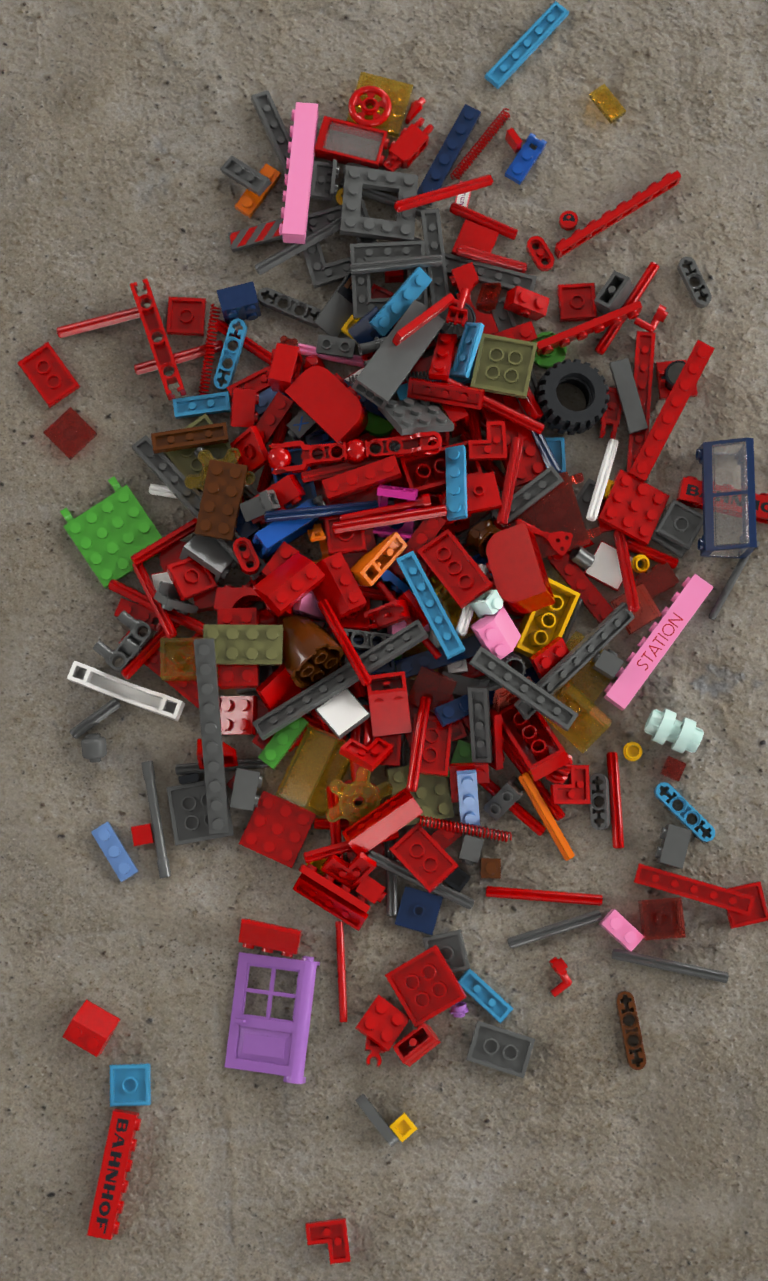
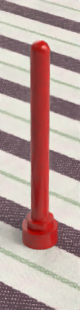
M429 493L423 494L415 501L343 514L339 516V520L346 521L417 507H432Z

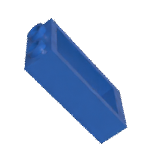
M311 499L296 508L315 507L318 505H314ZM319 517L272 522L255 533L251 543L256 554L262 560L268 558L277 551L283 541L289 544L307 533L308 529H313Z

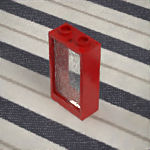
M324 116L314 148L315 157L329 161L334 159L337 160V163L341 164L356 163L379 169L380 166L383 167L385 162L384 150H388L390 139H387L388 131Z

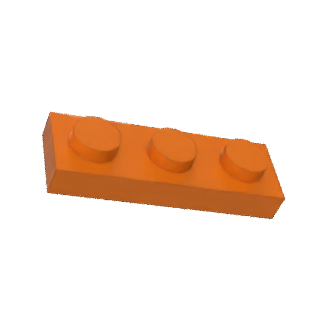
M267 163L259 173L270 179L271 184L260 197L246 189L235 204V209L249 218L252 217L281 177V172Z

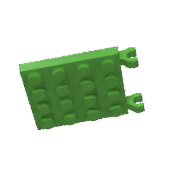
M114 476L108 481L115 490V493L74 519L67 507L60 511L68 522L63 527L105 589L108 588V584L112 579L119 581L134 571L131 556L163 538L127 485L121 487ZM153 556V557H151L150 559L146 560L145 562H143V564H145L146 562H148L149 560H151V559L154 558L155 556Z

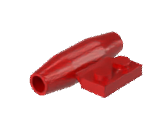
M363 705L364 708L370 713L369 705ZM370 717L351 731V738L367 747L377 738L373 737ZM401 734L379 736V738L394 746L393 752L380 766L400 767ZM349 759L352 783L368 784L370 771Z

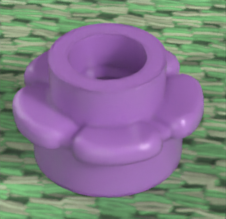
M460 1001L451 1006L449 1013L453 1014L456 1018H461L465 1016L469 1009L466 1006V1002Z

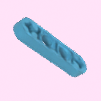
M237 318L233 319L229 325L214 377V385L222 391L227 390L226 387L232 385L247 333L246 323ZM240 323V325L243 327V329L238 330L237 336L240 337V339L236 337H231L232 334L236 335V329L234 328V326H238ZM231 341H237L238 347L234 351L228 348ZM226 359L233 361V365L229 369L223 366V362ZM221 370L225 371L226 373H230V375H225V380L227 381V384H223L222 386L218 382L219 379L222 380L224 377V374L221 373Z
M663 782L656 785L654 794L657 799L688 829L692 830V833L700 841L708 842L714 839L715 829L669 783ZM667 787V794L669 796L674 794L675 797L667 803L666 800L669 798L665 794L661 796L659 788ZM674 800L682 802L683 808L680 811H676L673 808ZM688 814H694L697 817V822L694 825L687 822ZM702 822L703 825L701 827L704 830H710L708 833L710 837H702L703 831L700 828L697 830L694 828Z

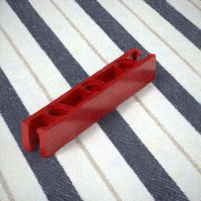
M148 279L142 280L144 284L143 289L147 290V294L137 295L138 290L136 287L138 285L136 282L131 283L130 287L168 400L175 399V395H172L171 390H169L170 384L177 382L180 386L177 388V391L181 393V396L187 394ZM146 303H150V304H151L150 307H148V308H143V305H144V304H146ZM156 337H162L161 341L154 342ZM167 371H174L171 376L165 375Z

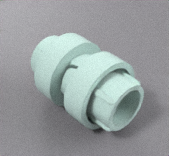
M665 708L661 712L653 709L644 727V731L652 735L651 740L661 745L667 740L672 743V750L682 754L685 750L695 753L704 734L702 729L696 727V721L684 717L681 722L676 719L677 713Z

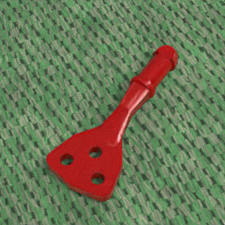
M516 519L514 523L515 525H518L525 521H523L522 519ZM526 522L531 531L545 538L554 551L559 555H565L572 542V533L563 531L548 533Z

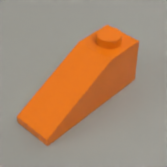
M393 532L362 556L350 569L359 585L373 586L408 546L397 532Z

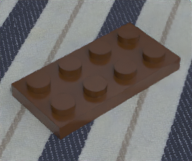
M210 459L195 535L227 541L234 540L240 511L239 505L242 501L248 472L247 465Z

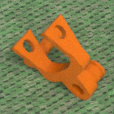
M322 523L314 524V529L307 530L310 542L319 541L322 553L321 559L313 561L315 564L329 557L326 534Z

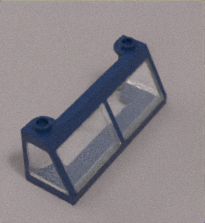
M754 438L703 442L696 450V460L699 461V464H702L703 536L698 540L700 556L745 559L757 548Z

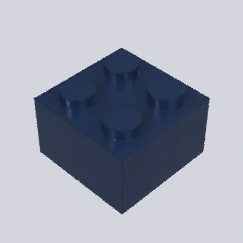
M253 281L217 290L225 323L230 324L236 318L255 320L258 316H261Z

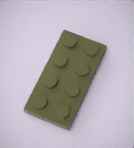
M204 624L203 638H214L216 665L283 664V625Z

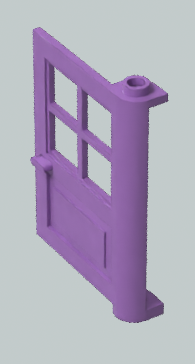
M239 952L225 1059L226 1068L284 1076L283 1081L287 1083L303 1084L306 1082V1077H304L316 969L320 962L314 961V957L302 956L301 960ZM250 966L272 969L269 990L247 988ZM276 969L298 972L296 994L274 991ZM247 992L268 995L266 1017L244 1014ZM273 995L295 998L293 1020L270 1017Z

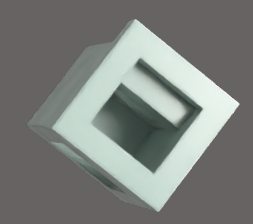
M488 590L469 604L477 616L482 618L484 615H493L502 608L504 601L497 590Z

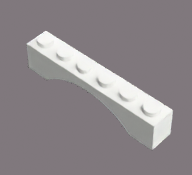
M77 661L73 662L67 677L73 683L177 722L185 706V703L179 699L135 685Z

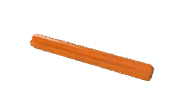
M526 772L520 775L518 780L564 860L572 859L575 856L574 852L529 774Z

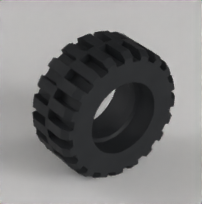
M566 359L562 363H555L539 380L534 392L536 395L535 399L544 414L541 417V421L543 423L547 422L549 424L548 428L551 430L556 428L558 429L557 433L564 434V432H567L568 435H574L576 432L581 434L591 429L606 412L607 403L610 398L609 394H606L609 391V387L607 384H604L606 380L604 376L598 374L599 370L596 367L594 369L591 368L590 363L585 362L583 364L579 359H574L573 362L570 359ZM564 383L577 386L585 395L586 408L582 411H572L565 408L558 400L557 386Z

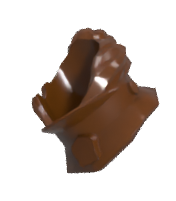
M492 518L480 521L472 527L466 540L470 549L476 548L479 555L488 559L486 546L489 539L497 532L502 531L496 528L497 526Z

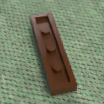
M226 422L151 433L154 454L229 442Z

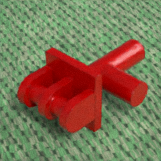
M462 288L459 299H454L452 304L449 305L446 323L453 322L454 325L458 323L465 327L468 320V309H464L469 289Z

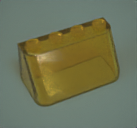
M308 725L286 770V774L278 787L276 796L318 816H324L328 812L327 786L336 785L338 791L350 765L349 759L339 754L340 747L347 741L342 738L339 740L334 734Z

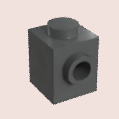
M604 649L601 653L598 652L594 656L592 668L612 680L624 661L618 658L616 652Z

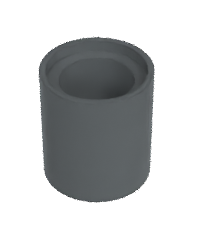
M578 545L571 551L569 559L586 570L593 564L595 556Z

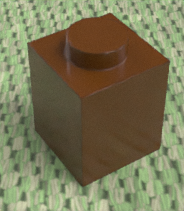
M480 858V878L501 879V859Z

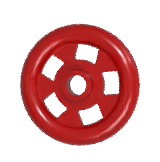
M364 86L357 89L351 95L348 102V111L351 118L357 124L368 127H376L384 123L392 109L388 94L376 86ZM367 94L368 97L362 101L360 96ZM376 95L382 99L380 102L374 99ZM355 106H361L362 112L357 113ZM379 107L384 109L381 115L377 113ZM365 115L373 116V119L367 120L365 119Z

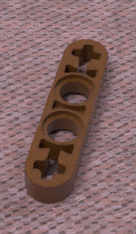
M621 991L616 995L615 1002L627 1063L632 1069L641 1070L646 1065V1056L635 999L631 993ZM623 995L630 998V1001L627 1002V1007L629 1009L632 1008L633 1011L621 1012V1009H625L624 1003H620ZM628 1014L634 1017V1023L631 1026H626L623 1022L624 1017ZM630 1035H636L638 1038V1043L635 1046H630L627 1042ZM640 1048V1051H636L637 1057L641 1058L642 1061L636 1066L635 1063L631 1062L635 1057L633 1052L629 1053V1049L636 1050Z

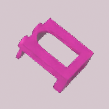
M380 484L377 489L378 506H388L389 497L407 499V502L415 501L418 497V489ZM415 521L405 522L399 529H393L388 525L375 527L373 533L378 534L377 536L387 538L393 532H397L403 540H408L413 535Z

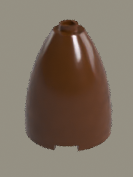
M293 613L292 616L278 617L277 625H283V664L296 686L309 688L310 684L320 681L342 666L341 659L345 653L337 641L324 628L297 613Z

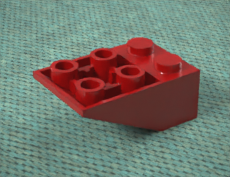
M405 671L370 675L372 682L366 686L373 737L412 733Z

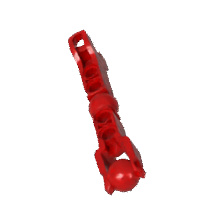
M430 431L406 436L373 439L369 442L367 440L364 442L360 439H353L347 444L343 442V445L340 443L305 445L301 440L283 442L282 444L272 443L269 445L272 450L269 452L267 460L270 467L274 469L271 474L279 475L283 473H301L307 471L308 467L341 463L344 460L345 462L360 463L366 458L367 460L369 458L384 459L393 455L395 457L433 456L441 452L442 437L438 432ZM429 442L436 443L435 445H428ZM392 443L400 445V449L396 452L391 451L389 447ZM378 445L381 447L379 453L374 454L370 451L371 447ZM289 449H302L301 459L303 463L301 465L290 466L292 456ZM341 449L342 455L340 457L332 456L333 450ZM322 451V458L314 459V452Z

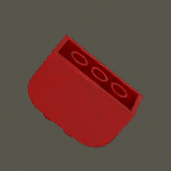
M313 366L306 369L284 391L336 443L343 445V442L347 444L350 440L356 439L368 424V413L359 401L361 397L351 386L347 388L348 385L337 373L333 375L324 367Z
M526 522L494 534L486 546L488 558L486 566L489 573L493 575L491 583L494 590L498 591L507 605L517 613L527 614L555 604L556 602L535 535Z

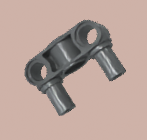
M125 610L120 613L117 619L130 629V633L124 637L117 649L112 650L100 640L93 647V650L105 659L107 665L117 672H121L153 638L151 627L140 619L136 620ZM147 628V635L144 637L139 636V631ZM118 658H123L122 666L115 667V661Z

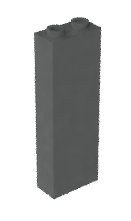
M416 299L351 387L382 410L446 322L438 315L396 346L392 342L396 332L428 309Z

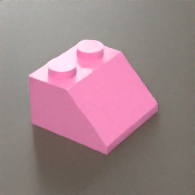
M504 606L495 614L485 615L470 626L481 646L500 660L514 650L521 637Z

